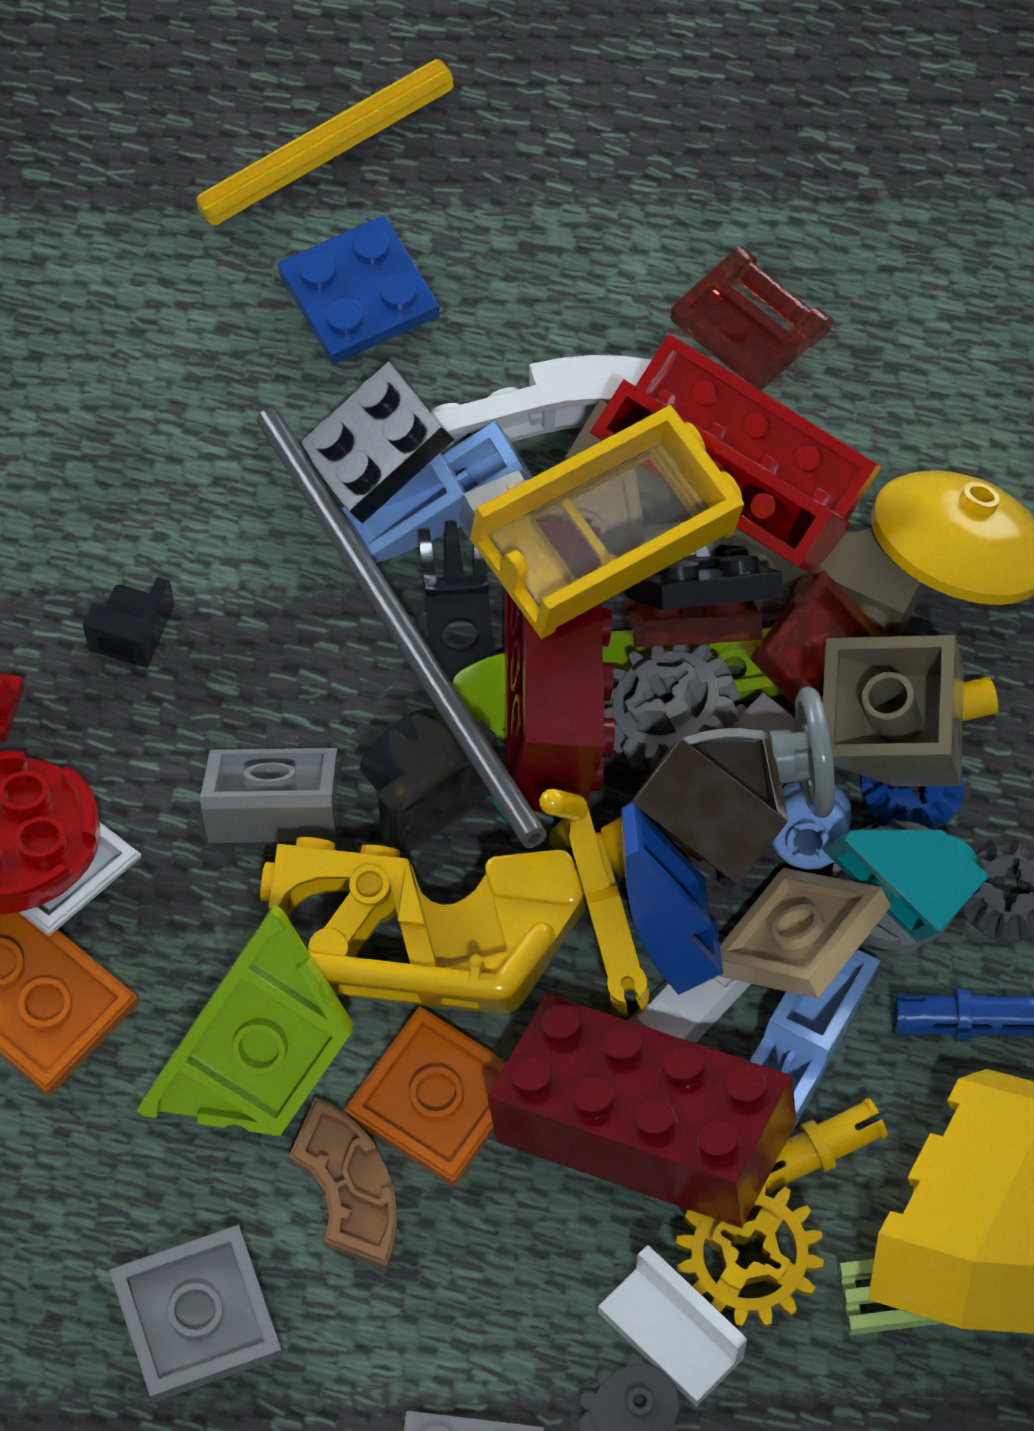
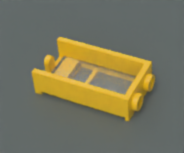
M669 405L476 507L470 540L536 633L543 639L554 633L556 627L723 536L728 538L734 535L744 502L740 488L734 478L725 471L720 472L706 453L704 441L698 430L691 423H684L673 407Z

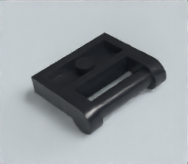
M745 548L723 550L720 557L677 561L623 592L631 600L663 611L783 597L782 571L759 565L758 556L749 555Z

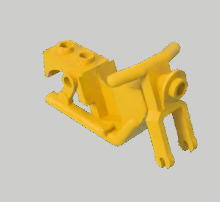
M548 789L543 792L539 799V806L542 811L548 815L563 818L549 834V843L556 850L491 857L485 864L486 874L477 888L466 898L455 904L441 905L430 901L423 895L418 886L413 866L410 865L408 859L400 858V851L392 847L362 845L361 852L354 853L335 850L336 844L328 840L299 837L296 839L295 846L277 844L275 863L265 862L260 887L261 901L269 902V911L275 904L284 911L288 919L293 909L308 898L327 892H350L327 925L315 932L308 944L309 953L336 995L491 1014H509L518 1009L525 1001L584 912L586 906L585 897L608 978L607 986L613 1008L619 1014L627 1016V1002L625 1000V992L633 991L636 994L635 999L642 1012L646 1009L650 1000L647 977L640 968L612 871L613 868L619 878L626 879L621 838L622 816L600 828L601 832L595 833L587 802L580 795L557 789ZM570 847L572 849L577 870L575 868V864L573 862L571 855L568 852L564 851L566 849H569ZM397 913L410 964L357 958L356 956L378 925L388 922Z

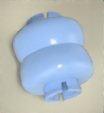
M796 781L786 784L782 789L788 822L771 843L778 856L790 865L806 870L820 869L834 863L823 850L833 840L850 832L849 827L852 821L851 805L845 793L835 785V802L832 813L826 818H818L809 808L803 782Z

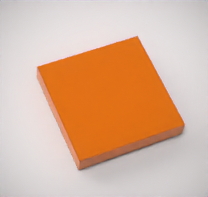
M419 1006L343 1111L360 1127L444 1182L455 1187L494 1132L487 1096L507 1061Z

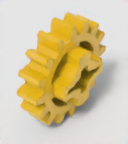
M764 1184L752 1208L760 1211L755 1220L745 1222L743 1228L688 1210L684 1220L695 1230L694 1235L677 1236L675 1247L691 1253V1259L677 1265V1273L681 1276L695 1275L697 1282L692 1287L702 1296L707 1295L712 1299L711 1305L720 1313L725 1308L733 1311L734 1326L738 1329L742 1328L748 1313H756L763 1328L771 1326L772 1309L777 1306L787 1316L791 1317L797 1311L795 1301L791 1297L794 1291L800 1295L810 1297L816 1288L810 1280L804 1277L805 1271L814 1272L820 1271L823 1268V1259L816 1255L808 1254L809 1247L821 1242L823 1238L822 1232L816 1230L804 1231L802 1224L810 1215L811 1209L806 1205L792 1212L786 1206L791 1192L787 1187L781 1189L774 1198L765 1195L766 1186ZM781 1224L789 1232L794 1244V1264L779 1251L775 1234ZM751 1238H755L762 1243L759 1255L767 1263L762 1265L754 1261L749 1265L748 1269L741 1268L736 1264L739 1252L735 1247L731 1246V1243L737 1242L738 1244L746 1245ZM704 1242L709 1244V1248L720 1255L723 1273L717 1284L710 1276L705 1265L703 1254ZM765 1281L774 1287H779L772 1294L760 1298L738 1297L744 1286Z

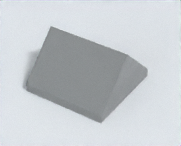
M337 748L210 750L200 795L201 813L208 843L296 842V839L299 837L337 841Z

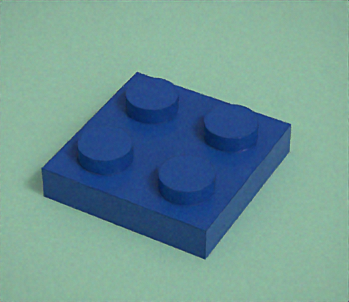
M385 215L277 263L280 277L332 365L440 316L439 304Z

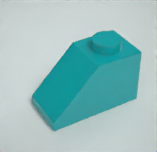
M851 830L833 840L823 850L855 882L882 887L891 904L887 913L916 942L940 933L989 877L976 864L978 858L972 848L958 837L948 836L942 830Z

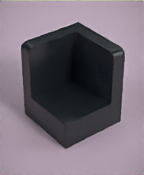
M157 577L150 593L119 584L113 588L106 607L92 603L83 623L89 651L148 669L175 605L170 580Z

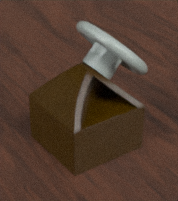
M808 686L799 690L795 702L796 733H791L789 729L768 731V734H766L762 730L725 728L703 731L679 739L666 750L623 807L634 803L686 858L725 888L739 886L788 822L781 783L802 781L811 812L818 818H826L832 813L835 802L834 763L828 722L819 693L816 689Z

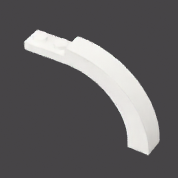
M587 355L557 358L529 364V387L522 389L514 387L503 388L495 391L485 399L462 405L447 403L431 410L455 439L441 454L443 455L493 421L506 433L511 442L563 429L582 428L599 399L608 403L623 379L636 386L651 360L629 356Z

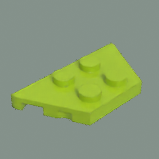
M275 904L272 906L143 1097L136 1110L138 1113L152 1118H157L159 1112L197 1117V1124L220 1128L238 1125L245 1128L248 1132L281 1136L351 1035L354 1023L281 908Z

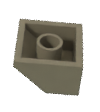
M955 635L826 638L823 706L829 727L835 767L895 787L960 786L964 665Z

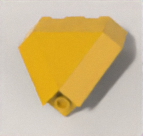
M984 1069L958 1078L947 1099L949 1108L956 1111L944 1135L929 1134L907 1177L909 1184L914 1186L908 1205L903 1214L890 1211L878 1233L868 1300L960 1329L1034 1334V1082Z

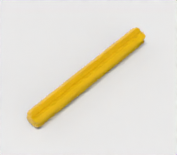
M435 59L205 190L196 198L201 215L211 226L218 225L451 91L454 87L450 70L442 60Z

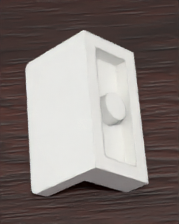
M648 1245L637 1255L636 1269L598 1306V1313L654 1367L661 1369L673 1381L676 1388L696 1407L744 1359L747 1344L746 1337Z

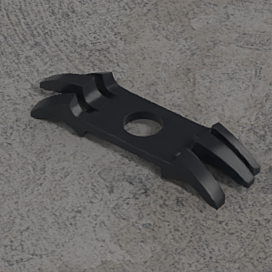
M445 522V581H437L430 530H418L426 600L429 646L452 683L454 677L464 668L494 656L488 594L487 563L474 546V579L465 580L456 522ZM465 621L472 624L479 634L477 645L467 652L450 650L442 640V633L450 623ZM433 703L434 711L444 721L443 717L441 716V714L439 713V711Z

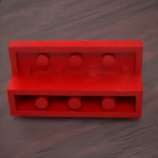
M670 333L663 341L636 386L625 379L622 380L589 432L600 439V441H603L671 405L684 423L689 422L698 430L704 441L706 453L720 472L725 471L729 473L738 484L744 506L736 528L805 571H811L817 567L845 535L851 526L848 519L882 468L877 463ZM650 461L639 465L664 481Z

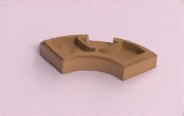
M314 1098L290 1152L289 1161L309 1174L326 1197L329 1220L324 1238L325 1247L387 1271L394 1252L398 1222L396 1197L387 1167L376 1145L355 1121L331 1104Z

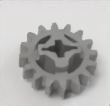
M679 638L673 650L665 652L660 641H655L652 643L651 656L643 658L635 651L629 654L630 662L633 666L628 671L613 668V680L617 687L613 688L610 701H604L606 707L604 709V717L614 718L615 741L613 749L617 754L624 752L631 766L636 768L647 759L651 769H653L666 750L679 739L703 731L725 729L723 723H732L739 720L740 715L733 702L740 698V692L725 660L722 657L714 659L707 645H700L692 653L686 640Z

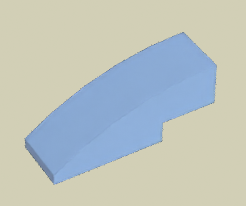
M493 421L443 455L441 453L438 454L363 524L345 506L341 510L374 562L378 563L418 547V530H430L431 540L445 534V522H456L457 528L461 527L464 493L518 470L524 480H529L533 476L510 438Z
M858 949L819 999L790 992L784 994L768 1022L763 1039L750 1059V1062L792 1075L797 1122L791 1134L809 1104L881 960Z

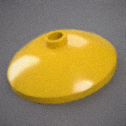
M941 470L919 471L903 475L891 480L880 490L871 511V525L874 535L892 561L910 576L943 594L979 604H1013L1034 596V516L1011 495L982 479Z

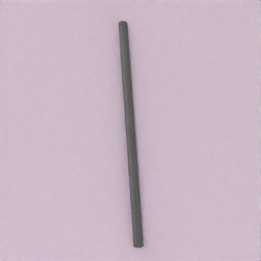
M276 408L264 409L257 416V424L523 846L526 848L538 846L547 836L545 828Z

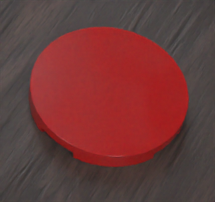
M0 751V915L29 910L63 894L87 871L94 860L100 841L101 830L94 795L85 780L70 767L61 768L49 762L27 758L26 751Z

